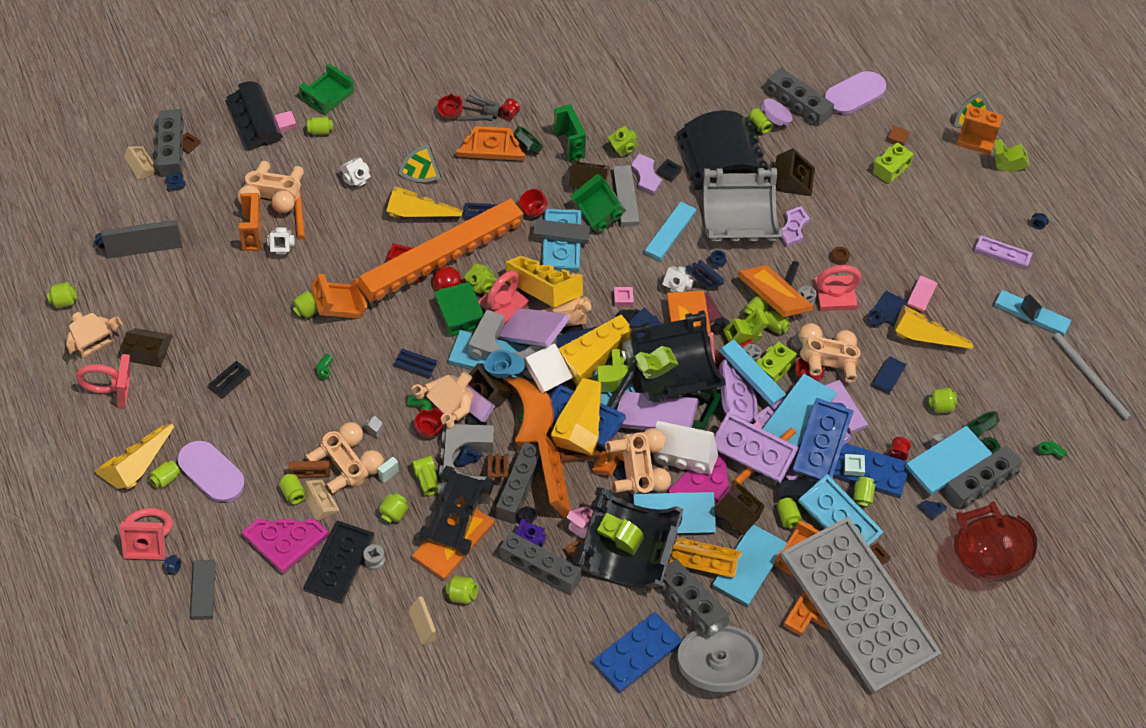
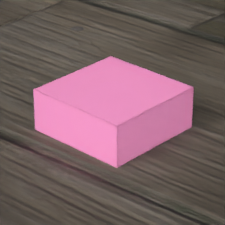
M292 111L274 115L281 132L297 128Z
M614 287L615 307L633 306V287Z

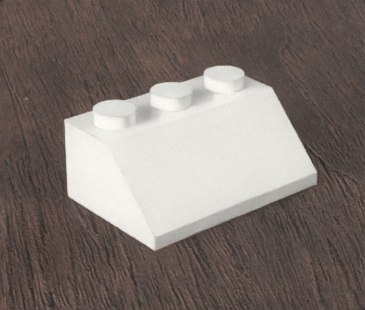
M657 421L656 429L664 433L666 441L661 451L653 453L655 462L660 465H669L682 470L687 469L700 474L706 473L711 475L718 458L714 433Z

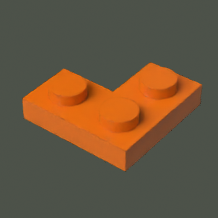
M633 441V445L635 448L637 446V441ZM603 448L592 469L595 475L612 476L619 460L624 461L623 451L607 453L606 449Z
M803 591L783 626L799 636H802L810 621L830 630L805 591Z

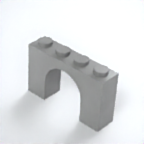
M486 310L468 344V355L475 359L486 361L490 353L496 350H503L496 341L504 328V315ZM557 337L554 339L551 345L555 343L557 346ZM530 345L526 350L515 352L514 354L524 359L546 347ZM525 365L524 370L519 374H522L529 379H533L532 375L530 374L528 368Z
M454 424L452 428L446 426V431H442V443H445V448H441V460H444V465H440L439 477H442L446 465L454 467L453 464L464 445L480 452L493 453L494 426ZM469 476L478 480H485V478L491 479V477L485 476ZM439 482L438 495L442 494L447 482ZM482 493L478 504H490L491 494L486 495ZM458 497L455 499L454 503H460L463 499L465 501L466 499L463 497Z

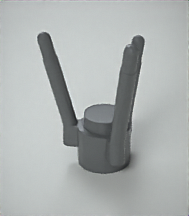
M469 94L471 98H466V101L485 106L484 113H487V115L457 117L456 119L458 121L492 120L493 117L498 116L500 104Z

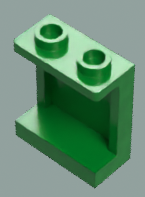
M328 63L326 65V73L308 86L303 82L299 86L300 98L322 114L327 115L354 93V82L350 76H346L337 67H333Z
M572 105L554 108V134L556 137L564 134L567 135L568 162L585 158L586 133Z
M599 174L595 175L570 195L571 199L579 206L590 222L591 228L597 233L604 231L609 224L619 219L626 212V209L611 187Z
M470 282L460 283L456 286L442 288L434 292L435 304L439 306L446 323L448 337L458 335L460 330L470 332L477 329L484 314Z

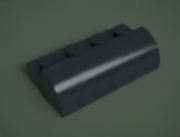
M253 81L238 84L239 90L226 98L246 148L250 151L264 142L269 146L283 138L262 86Z

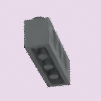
M782 67L768 78L766 90L770 94L780 99L784 104L793 108L797 113H800L818 127L832 116L834 104Z
M181 109L159 111V118H156L158 129L156 141L158 145H155V152L158 158L155 159V168L159 170L161 177L177 173L183 174L184 119Z
M527 442L523 443L496 506V519L516 524L519 517L517 512L523 507L542 462L539 446Z
M1006 445L947 482L944 493L958 509L964 506L969 507L978 497H984L992 488H998L1003 485L1009 477H1016L1020 473L1023 461Z
M511 531L500 546V559L570 596L581 581L582 568Z
M677 559L669 563L665 571V580L661 586H658L659 589L663 592L665 591L670 596L671 601L681 607L684 615L696 623L698 630L701 633H705L709 638L728 626L729 613Z

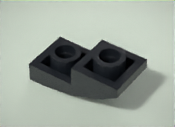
M782 480L781 484L776 483L779 499L791 498L797 503L817 482Z

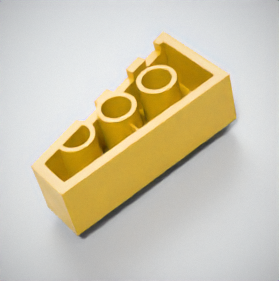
M523 256L506 261V272L515 271L519 275L518 288L551 307H559L561 304L583 295V275L575 274L573 276L564 269L560 272L554 270L552 265H540L539 261Z

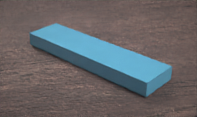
M680 202L647 246L644 254L661 262L696 214V209Z
M1001 291L994 307L1055 334L1060 333L1064 337L1072 320L1042 307L1038 318L1031 321L1020 308L1023 299L1007 291Z
M732 340L720 349L719 352L771 406L785 397L786 393L735 340Z

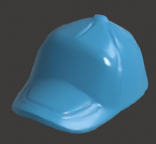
M496 350L489 354L484 367L492 376L504 379L509 377L510 374L522 372L525 363L523 358L517 354L506 350Z

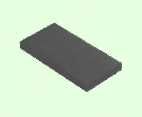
M177 220L101 231L108 258L183 248Z

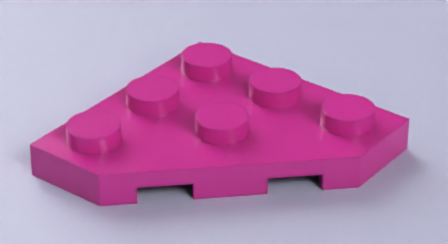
M718 454L711 475L688 470L669 489L668 493L714 492V503L716 504L728 488L725 455Z
M257 519L242 531V536L284 574L329 536V532L315 519H307L306 521H294V519L266 521L265 519Z

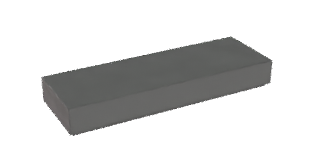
M536 219L533 237L588 244L590 226Z
M215 560L194 561L192 620L213 619Z

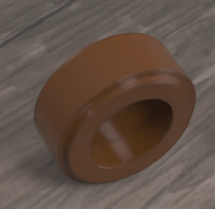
M836 247L831 253V260L837 265L846 264L850 257L849 251L844 247Z

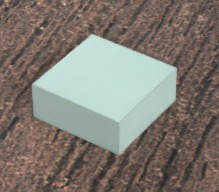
M845 454L844 475L864 476L865 455Z
M392 457L378 468V477L383 483L399 472L398 461Z

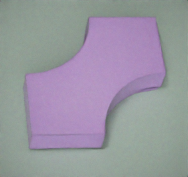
M638 154L631 164V170L640 179L638 188L654 195L662 184V179L653 170L655 160Z
M802 206L785 213L787 223L781 228L783 230V237H780L786 247L800 243L803 240L801 229L810 222V218Z

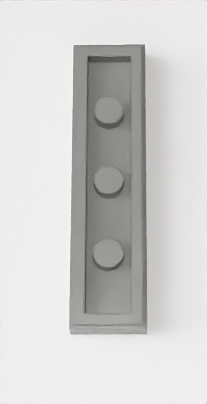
M631 165L613 166L616 195L626 209V212L620 217L621 226L639 225Z

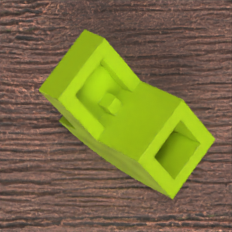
M1001 139L994 141L995 149H993L996 167L999 170L1015 172L1030 167L1028 154L1022 144L1007 148Z
M756 308L745 320L734 318L723 331L729 342L735 340L738 344H741L749 339L756 342L763 337L761 332L769 322L763 310Z
M664 346L659 347L650 354L640 352L635 355L637 366L643 372L646 379L661 376L678 365L671 349Z
M612 349L611 365L597 366V381L601 382V392L617 391L628 372V365H624V357H620V349Z
M606 513L597 529V533L615 541L616 547L632 555H635L644 538L643 532L637 526L626 519L623 521L609 513Z

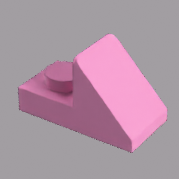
M920 276L907 305L924 312L938 283Z
M587 506L571 510L567 516L571 520L568 529L584 539L593 510Z

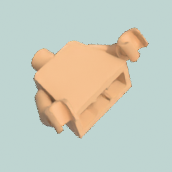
M578 297L561 304L559 307L550 306V308L540 311L567 314L570 319L564 327L586 324L585 312L591 310V301L587 297L582 299Z
M80 312L75 313L71 317L73 323L69 325L70 332L67 334L66 346L69 354L79 350L81 357L85 358L113 343L115 339L112 330L115 332L117 327L123 326L120 318L116 316L109 320L101 316L97 317L94 313L83 316Z
M464 371L458 378L446 375L425 384L424 387L419 384L414 385L412 393H416L417 399H422L424 393H427L426 396L444 413L441 416L442 424L446 423L448 428H452L455 424L454 421H460L462 417L470 412L471 399L474 395L467 385L472 377Z

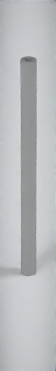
M1060 333L1055 334L1054 339L1124 420H1129L1132 417L1131 414Z

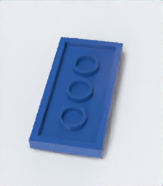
M562 385L558 386L551 397L552 408L554 409L553 425L556 424L558 417L574 393L573 390ZM601 403L599 408L600 422L597 445L605 448V443L612 441L625 421L626 416L624 413Z
M816 398L792 472L818 481L826 474L832 478L854 410Z
M846 443L842 446L832 478L853 485L858 481V477L874 479L876 492L900 499L909 471L905 467L908 462ZM845 454L865 455L864 476L844 475Z
M654 612L593 659L592 664L621 693L676 650L683 640Z

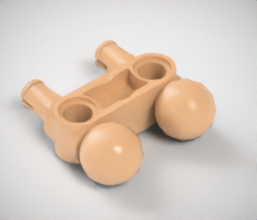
M261 161L256 171L249 172L245 176L246 183L238 191V201L241 204V193H259V198L272 199L271 204L275 211L288 213L293 209L295 200L300 196V179L304 174L303 168L295 166L290 176L267 173L270 169V164L266 161Z
M807 323L800 328L798 336L803 345L800 355L803 360L809 362L810 374L812 376H819L822 373L821 365L844 369L845 381L848 383L856 381L855 367L858 365L860 350L856 346L857 338L853 332L841 330L831 340L822 338V330L814 323Z
M355 422L344 423L337 432H328L324 435L323 440L320 441V447L305 455L308 461H320L325 457H329L337 467L341 475L326 483L332 494L346 485L351 487L362 485L366 477L377 474L378 468L384 464L382 454L376 450L365 451L359 459L350 448L358 445L363 437L362 428Z
M650 428L644 432L625 434L622 439L605 443L607 453L623 451L627 479L612 481L611 490L613 493L629 491L631 494L651 491L662 493L671 485L669 472L663 468L652 469L650 453H657L665 446L666 438L664 433L659 429ZM634 439L637 441L636 448L633 445ZM640 478L643 482L642 487L639 486Z

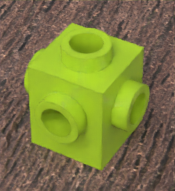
M626 126L617 129L615 133L608 137L621 157L639 146L635 140L638 138L633 129L629 131Z
M474 264L464 276L466 281L471 283L474 293L477 294L489 293L493 284L497 281L494 277V272L487 266Z

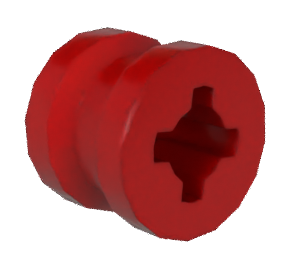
M508 98L498 111L504 119L510 121L521 110V107L516 100Z
M903 437L893 438L892 447L888 453L889 456L903 461L907 460L908 451L912 445L911 442Z

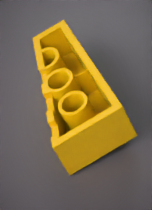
M622 315L615 317L558 349L573 374L572 380L577 387L583 378L588 379L595 374L597 366H603L608 362L612 355V349L621 350L622 343L631 339L629 332L630 324Z

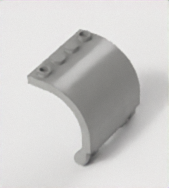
M717 168L716 170L704 169L703 213L707 237L712 238V241H723V238H730V241H741L743 237H748L749 241H758L759 237H766V240L773 241L777 240L778 237H783V230L779 228L776 214L777 168H770V170L758 168L757 173L723 174L722 168ZM764 177H770V182H764ZM710 178H716V182H710Z

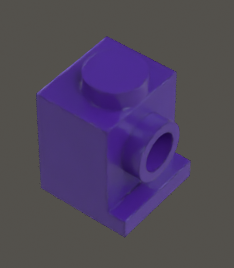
M525 519L521 520L515 533L542 547L547 539L545 528L528 523Z

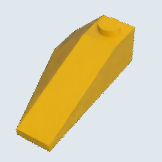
M397 186L393 187L386 210L390 212V216L400 218V216H462L463 210L439 202L435 204V201L429 197L418 198L417 193Z
M905 305L902 306L894 326L897 332L896 335L905 340L908 337L917 341L970 349L974 346L970 340L952 330L945 331V328L936 321L928 322L925 315Z
M585 378L581 380L558 417L551 437L556 447L588 455L593 454L599 440L601 382Z
M173 424L160 426L141 439L142 443L126 448L125 451L127 453L117 458L116 456L112 457L95 470L96 474L117 489H129L137 484L136 480L144 474L173 430Z

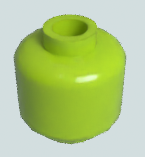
M63 282L52 285L50 292L47 293L50 304L53 303L56 308L60 309L72 306L75 300H77V292L74 285Z
M304 291L293 301L295 305L293 310L299 317L303 315L308 319L318 312L312 292Z
M951 388L935 389L932 392V396L929 397L930 408H934L937 414L953 412L955 407H958L956 391L953 392Z
M395 492L393 495L387 494L379 506V512L382 514L381 519L389 524L392 521L400 522L409 509L406 504L408 501Z
M454 576L446 585V594L449 595L450 600L454 603L470 604L477 597L478 585L471 577Z

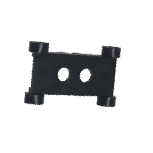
M446 465L441 480L447 482L440 496V504H437L431 527L422 526L418 541L424 543L431 541L457 549L459 554L467 556L472 540L466 539V534L481 494H491L494 480L490 478L478 480L457 473L454 467ZM463 497L466 499V503L464 506L458 507L454 504L455 499ZM451 515L458 516L459 522L456 525H450L447 522Z

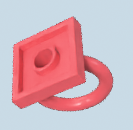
M837 265L827 268L818 277H815L814 283L820 311L857 309L855 288L861 282V273L857 268L850 265ZM840 272H846V273L852 274V275L830 276V275H832V274L840 273Z
M508 271L501 275L493 284L489 293L485 294L478 301L484 313L486 310H490L504 315V326L518 308L525 309L529 305V299L516 291L519 283L517 272ZM512 278L510 286L505 283L507 280Z
M122 354L119 372L114 368L100 364L83 366L76 373L77 383L82 388L94 393L106 394L117 391V408L125 409L130 382V355ZM91 372L105 373L112 376V384L109 386L94 385L86 381L84 375Z
M145 508L131 513L124 522L121 521L120 534L123 558L165 560L166 548L164 537L172 529L173 521L171 516L161 509ZM146 516H155L164 521V526L163 523L134 521Z

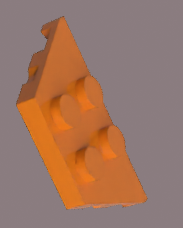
M475 126L471 134L464 140L462 147L456 150V157L525 161V154L521 151L511 128Z

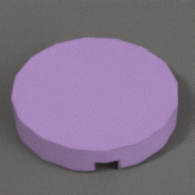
M765 99L760 105L761 111L764 110L766 112L765 116L776 125L782 126L784 124L788 126L793 120L789 110L775 100Z

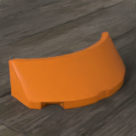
M518 377L504 378L503 381L513 391L511 394H519L524 406L523 423L515 439L516 444L520 448H522L524 442L539 446L537 434L542 432L547 434L553 425L554 409L552 408V401L548 393H541L536 382L533 380Z

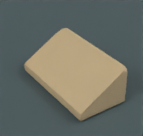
M143 146L127 147L124 158L138 180L159 171L156 170L154 162Z
M323 479L306 481L304 483L305 500L316 520L324 519L339 512V508Z
M420 596L409 608V615L421 645L436 641L437 638L436 629L425 601Z

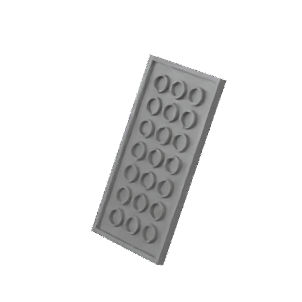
M849 516L782 551L780 554L872 694L942 654Z

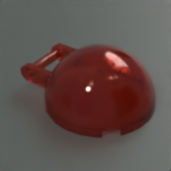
M995 501L989 502V505L975 510L955 513L961 528L958 534H955V552L962 567L973 577L989 583H1003L1018 578L1029 568L1036 555L1037 536L1028 521L1019 515L1017 517L1008 514L1002 515ZM992 513V515H990V516L980 517V518H978V519H976V520L971 521V522L968 523V524H967V522H966L967 520H970V519H973V518H976V517H979V516H983V515Z

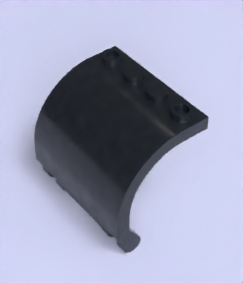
M720 110L705 113L684 124L685 127L676 133L677 139L680 140V148L685 150L692 170L689 175L693 181L694 190L703 189L704 169L716 170L717 168H722L723 172L732 169H748L755 173L758 172V168L769 169L767 162L763 158L764 152L758 144L760 140L754 133V124L751 120H747L737 112Z
M704 310L698 311V314H685V319L653 326H649V322H643L642 325L635 326V324L629 325L631 347L636 364L635 355L640 352L650 354L661 346L670 348L678 362V365L667 373L652 379H646L643 372L638 368L639 382L645 397L653 403L662 402L666 397L677 399L683 397V394L686 393L696 395L702 393V390L705 389L716 391L721 389V386L726 385L725 378L718 372L712 356L707 332V318ZM699 321L700 325L694 326V322ZM643 332L644 336L637 338V333Z
M597 487L595 491L596 498L591 504V508L594 510L583 544L578 546L577 551L579 553L575 557L573 564L582 568L585 572L613 583L637 588L661 586L666 577L665 571L671 560L672 547L677 540L676 534L682 522L684 509L678 506L668 509H651L637 506L613 496L604 488ZM606 513L623 521L626 519L643 532L644 538L635 555L616 547L615 541L597 533V529Z

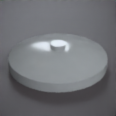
M729 625L710 638L705 633H701L696 629L683 639L678 649V666L682 675L693 685L708 691L729 692L746 687L758 677L762 669L763 653L758 641L748 632Z

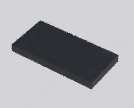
M337 520L303 588L304 591L342 604L364 560V550L371 545L375 534Z

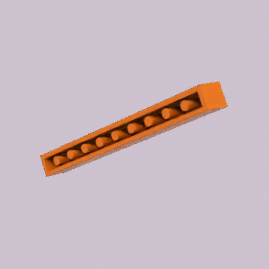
M510 198L359 276L358 287L370 303L375 300H381L386 294L398 291L407 283H413L418 277L426 276L432 270L444 267L449 261L457 260L463 254L474 251L478 246L488 244L493 238L501 237L507 231L518 228L522 224L524 213Z

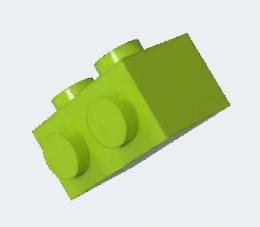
M897 142L892 147H888L882 156H878L875 159L873 173L890 184L911 165L914 153Z
M778 341L774 347L770 346L765 356L758 358L756 363L777 383L795 365L797 353Z

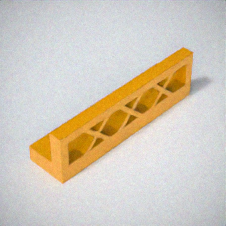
M677 537L672 547L669 563L677 559L684 567L734 578L742 551Z

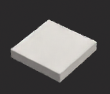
M555 343L523 359L541 393L574 377Z

